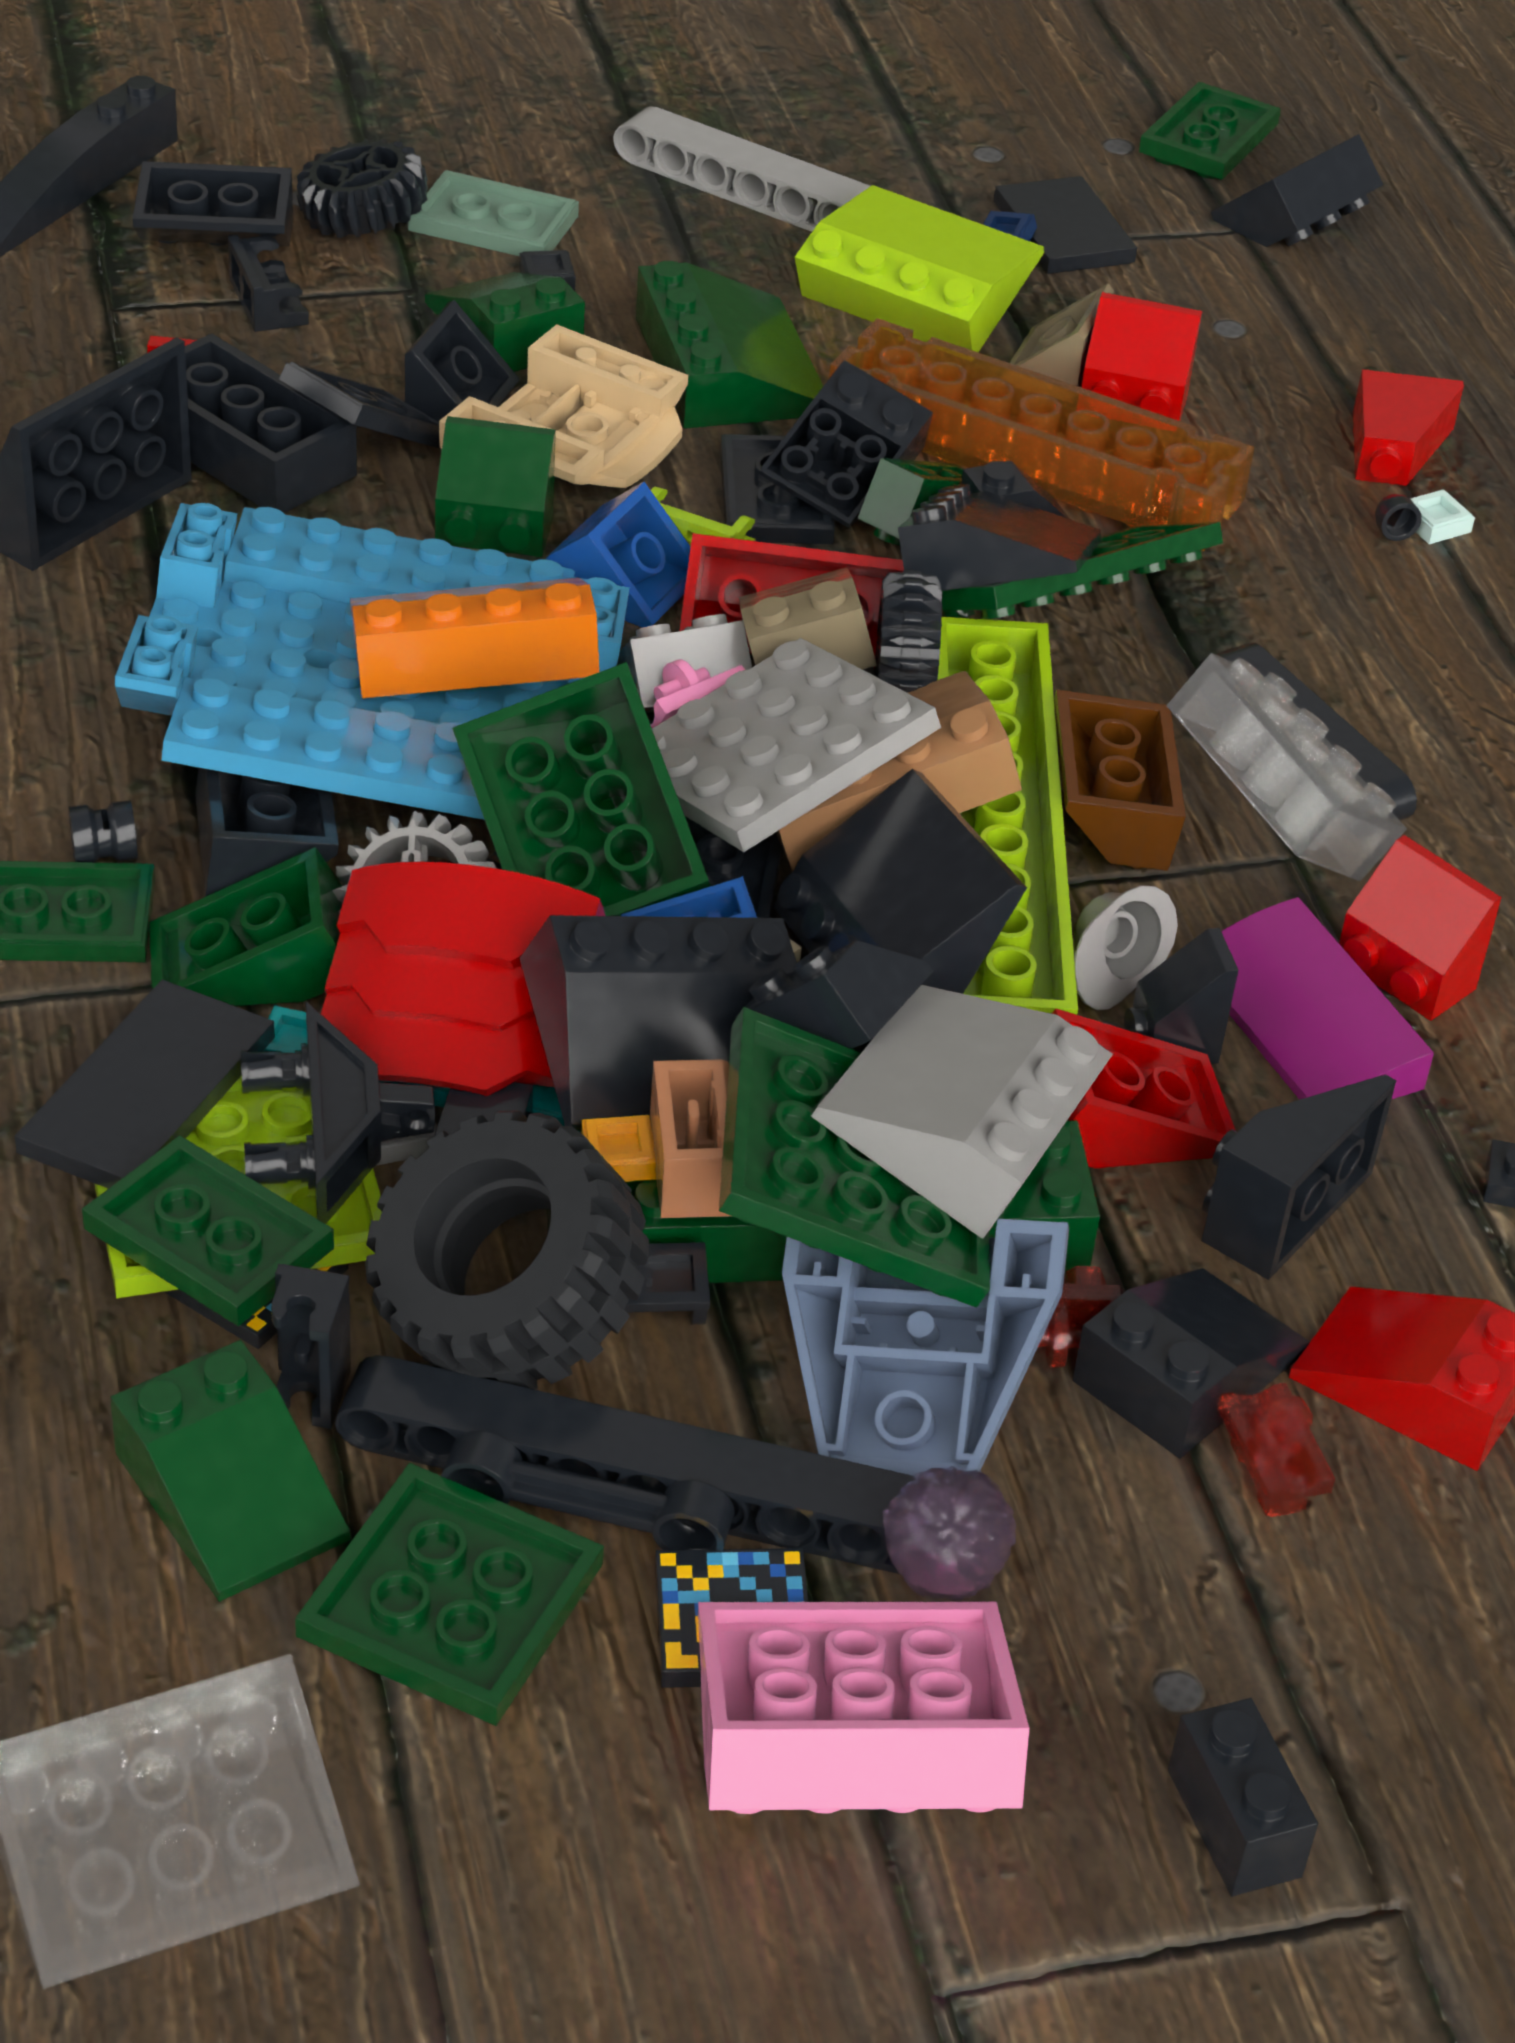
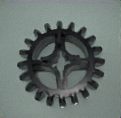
M365 139L361 143L355 144L348 141L346 146L340 148L332 146L330 152L326 154L318 153L314 156V161L304 164L303 171L297 175L298 184L296 186L298 194L296 196L299 209L303 211L304 219L309 222L310 228L320 229L324 235L336 233L338 238H343L348 234H354L356 238H359L362 234L366 233L376 235L378 231L383 229L393 230L395 229V224L399 222L407 223L411 220V215L422 211V204L427 201L428 180L425 166L422 165L420 156L415 154L414 148L404 147L402 142L398 141L388 144L386 139H380L377 142H369L368 139Z
M914 570L888 572L882 580L875 652L877 666H875L874 676L906 693L925 687L929 683L938 680L941 646L942 585L937 576L922 574L921 571Z

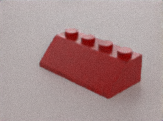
M693 533L679 631L693 626L692 620L710 615L726 614L727 623L742 621L739 597L847 567L854 580L875 657L882 580L888 572H903V560ZM747 638L749 653H750V655H752L751 648H750V645H749V641H748V638Z

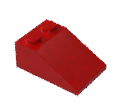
M1055 1008L1051 1013L1060 1016L1072 1026L1088 1031L1099 1045L1113 1054L1067 1120H1078L1088 1167L1096 1169L1213 1158L1214 1152L1224 1135L1231 1129L1235 1130L1208 1054Z
M1350 1286L1292 1366L1289 1378L1478 1471L1515 1414V1313L1487 1299Z

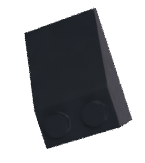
M1384 1074L1258 1112L1238 1132L1234 1129L1228 1131L1219 1142L1213 1155L1212 1162L1218 1168L1215 1182L1208 1190L1202 1205V1210L1207 1213L1202 1242L1269 1280L1372 1174L1397 1080Z
M1201 1268L1128 1289L1086 1322L1082 1328L1072 1381L1181 1459L1300 1357L1310 1341L1206 1269Z

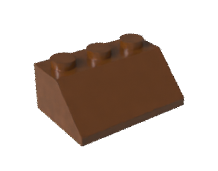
M1056 689L1054 706L1065 810L1109 863L1126 865L1136 869L1149 868L1168 871L1186 818L1170 705Z

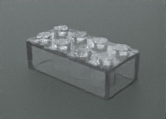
M1211 653L1166 706L1297 857L1361 881L1395 841L1407 830L1392 812L1396 807V803L1377 785L1371 782L1366 784L1358 775L1362 769L1359 761L1344 748L1338 745L1333 747L1324 737L1329 732L1328 727L1312 712L1304 708L1300 710L1295 705L1292 699L1296 696V692L1286 681L1272 672L1263 677L1255 667L1242 658H1237L1233 663Z

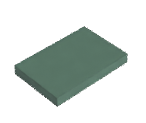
M446 170L428 190L427 201L422 204V211L411 215V220L408 221V230L519 256V253L552 251L577 219L579 201Z

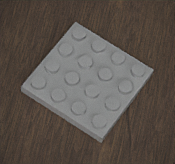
M799 638L796 641L780 645L774 650L772 656L749 670H742L731 675L724 685L703 698L685 703L679 708L677 714L655 726L652 730L684 815L745 852L941 728L936 709L932 705Z

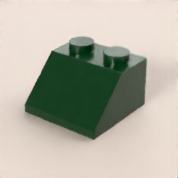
M447 416L435 496V539L446 541L451 546L481 550L493 549L505 553L543 557L553 521L556 429Z

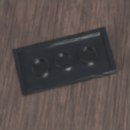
M161 980L15 1135L16 1153L109 1189L179 1135L185 1139L242 1076L241 1051H264L275 1038L274 1021Z

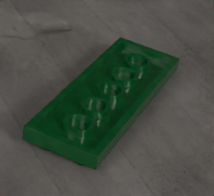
M1220 522L1139 525L1103 535L1101 543L1077 573L942 591V617H969L975 614V610H980L982 619L1006 617L1015 614L1014 605L1020 603L1021 607H1036L1053 603V593L1059 592V596L1083 594L1092 591L1091 582L1096 581L1097 585H1107L1130 580V570H1133L1134 574L1152 573L1165 570V560L1168 559L1170 563L1199 560L1202 558V549L1223 543Z

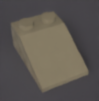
M847 567L739 597L740 610L755 665L772 656L774 650L780 645L802 638L860 669L877 666L853 577Z

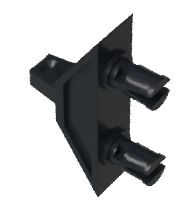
M306 1001L307 1043H301V1050H295V1053H281V1051L247 1052V1050L241 1051L242 1094L260 1091H283V1088L296 1087V1090H303V1096H310L312 1134H306V1141H300L296 1145H286V1142L254 1144L244 1142L245 1175L259 1184L287 1183V1180H301V1183L308 1182V1189H315L317 1219L327 1224L362 1183L366 1175L380 1162L382 1141L434 1132L435 1104L433 1088L431 1086L380 1083L378 1080L377 1064Z

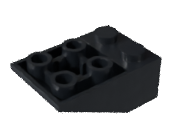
M843 360L761 467L759 475L850 528L859 520V513L880 458L915 460L925 447L933 412L846 360Z

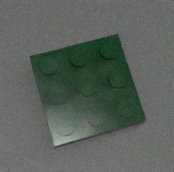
M409 1463L295 1617L296 1637L497 1726L602 1567L604 1546Z

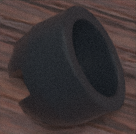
M1391 494L1383 498L1378 503L1375 511L1378 528L1386 538L1393 541H1401L1411 537L1418 530L1422 520L1418 507L1410 498L1404 495Z

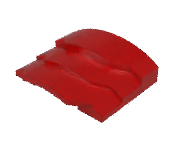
M395 862L354 869L351 872L337 922L340 935L324 989L326 997L321 1015L377 1064L378 1080L426 1084L489 1096L513 1082L554 1087L520 957L550 915L606 916L601 899L581 890L539 877L469 864Z

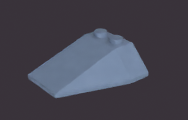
M997 1219L995 1238H989L990 1290L977 1308L949 1297L939 1296L928 1289L885 1273L875 1272L864 1265L821 1249L811 1248L800 1241L787 1237L782 1276L818 1454L948 1483L970 1494L1062 1296L1069 1235L1068 1223Z

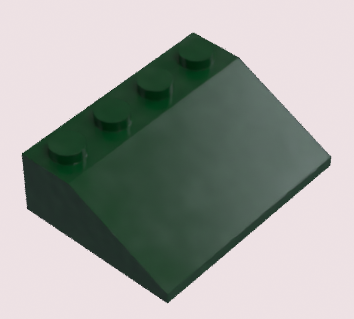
M661 261L656 265L638 266L636 320L654 362L688 375V385L675 406L684 429L800 418L823 388V384L779 297L687 262Z
M627 662L452 728L502 870L539 877L596 896L601 899L606 916H622L621 914L711 887Z

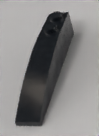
M136 75L131 77L127 82L108 94L99 97L95 102L77 112L28 153L0 182V257L140 166L142 161H148L178 141L175 89L157 83L148 76Z

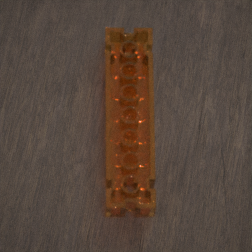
M876 318L859 335L857 348L848 346L830 364L829 378L842 361L846 360L932 411L933 416L922 452L936 456L943 462L956 463L967 468L983 466L993 461H1013L1053 498L1078 506L1082 511L1098 513L1126 523L1131 528L1139 525L1220 522L1222 524V519L1229 520L1245 500L1254 446L1215 434L1211 440L1195 435V426L931 337L927 342H923L913 338L914 330Z

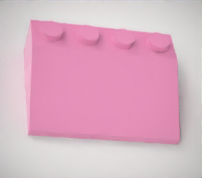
M997 1602L698 1603L704 1767L709 1810H731L740 1814H752L762 1810H810L816 1813H833L840 1809H886L897 1813H908L917 1809H965L971 1812H988L995 1808H1022L1029 1725Z

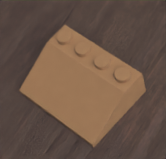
M965 670L929 683L927 686L915 691L908 692V694L935 707L941 725L940 729L776 832L792 872L801 856L911 769L922 772L958 813L1022 790L1009 738L990 700Z

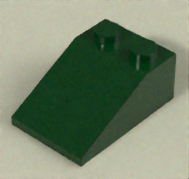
M512 272L425 293V303L436 315L449 302L455 300L514 372L528 369V347L556 324L584 335L585 301L562 277Z
M317 848L310 849L150 921L152 990L161 980H165L233 1006L304 1002L324 993L340 935L337 928L340 915L338 911L342 908L343 903L337 899L332 891L342 887V885Z
M242 1340L110 1396L115 1454L219 1602L350 1540V1530L277 1387Z

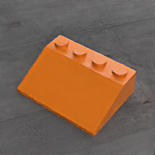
M581 578L350 598L362 698L585 678L599 672L597 614L590 584Z

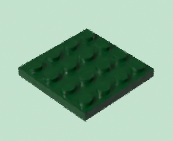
M743 1007L734 1021L731 1031L719 1211L736 1217L747 1224L760 1226L800 1241L811 1248L824 1250L864 1265L875 1272L888 1274L928 1289L939 1296L949 1297L977 1308L990 1290L989 1231L982 1239L811 1117L817 1106L861 1053Z

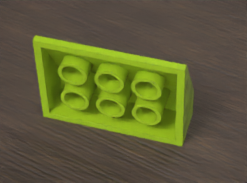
M871 185L819 221L796 254L795 262L802 296L974 360L1044 254V246Z

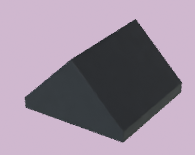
M455 300L449 302L405 354V402L437 421L444 418L469 396L499 407L520 380Z

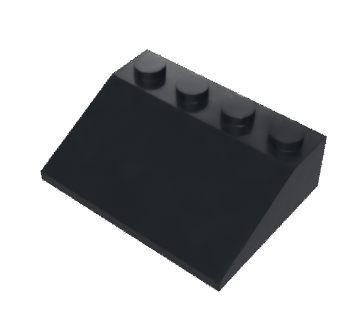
M176 337L11 427L0 453V553L27 569L34 571L192 480L185 341Z
M970 484L937 489L938 494L929 496V501L920 503L921 508L912 510V516L898 527L904 570L921 571L922 574L937 576L942 585L941 591L1077 573L1102 541L1100 529L988 491L971 493Z
M911 769L801 856L793 872L782 882L778 898L773 907L809 953L824 945H827L829 950L834 952L856 940L927 961L934 972L922 985L963 994L1027 887L924 774Z
M550 915L520 957V962L565 1126H572L577 1131H582L583 1119L650 1116L653 1061L722 1059L729 1062L732 1025L736 1020L735 1016L754 998L749 991L750 987L776 968L782 967L786 974L794 971L793 968L797 964L783 918Z

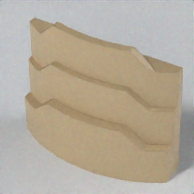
M556 324L528 347L527 384L499 407L469 396L439 421L440 448L442 449L447 416L556 429L555 477L578 485L592 484L627 488L652 471L682 438V426L675 406L688 385V375Z

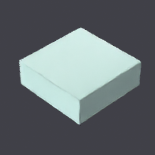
M1444 489L1410 498L1422 515L1421 524L1416 533L1428 544L1471 533L1475 517Z

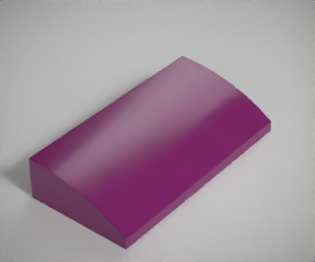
M1299 897L1258 911L1221 931L1239 970L1229 1015L1299 1100L1384 1074L1397 1080L1392 1099L1424 1090L1434 1052Z

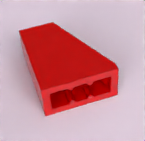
M1362 369L1353 409L1355 480L1407 486L1453 431L1464 382L1461 380Z

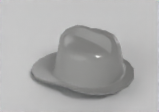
M1139 885L1124 893L1108 892L1093 898L1083 908L1076 923L1073 950L1077 993L1084 1004L1094 1010H1108L1137 987V982L1167 959L1174 945L1178 927L1176 908L1167 893L1156 886Z

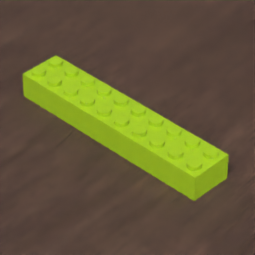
M941 617L938 680L965 670L988 697L1009 738L1022 790L959 813L1027 887L963 994L1050 1014L1056 1008L1077 1015L1078 1001L1048 623Z

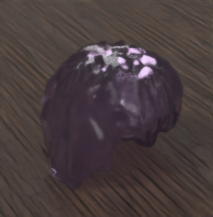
M955 1466L931 1468L914 1474L913 1481L904 1484L900 1488L898 1496L889 1502V1507L883 1511L886 1549L891 1562L912 1591L922 1597L930 1596L934 1599L947 1598L961 1601L964 1597L976 1595L978 1590L989 1588L994 1576L1003 1569L1005 1562L1008 1561L1011 1555L1010 1547L1016 1543L1014 1510L1004 1499L999 1486L983 1472L977 1469L967 1471Z

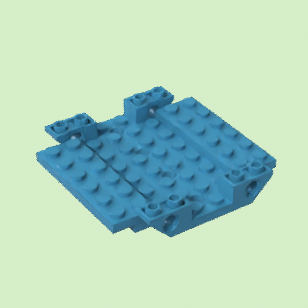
M181 503L160 557L157 594L149 617L138 615L115 675L114 685L121 707L172 716L163 740L161 761L485 820L452 728L583 678L362 698L350 598L577 578L574 577L575 571L562 567L557 562L539 559L528 561L507 557L504 553L493 549L475 551L451 546L448 542L440 539L417 540L396 536L393 532L382 528H371L368 530L340 525L337 521L329 518H300L285 515L282 511L271 507L256 509L244 507L235 532L237 513L222 511L219 507L208 503H196L193 505ZM594 577L582 580L590 584L597 614L599 672L617 666L630 587L619 586L611 580Z

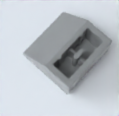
M717 614L692 620L693 626L678 632L671 633L670 624H658L637 629L636 636L630 637L629 642L619 652L618 664L627 662L645 712H654V704L656 702L654 688L663 684L662 674L667 663L682 659L688 662L694 671L702 667L706 668L710 677L742 665L745 670L752 668L743 620L727 623L726 614Z

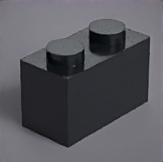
M1252 1697L1181 1715L1168 1772L1231 1897L1302 1878L1319 1823Z

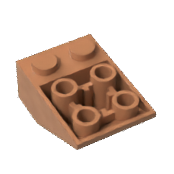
M722 1059L653 1061L650 1122L655 1149V1171L661 1218L730 1216L719 1211L729 1073L728 1061Z

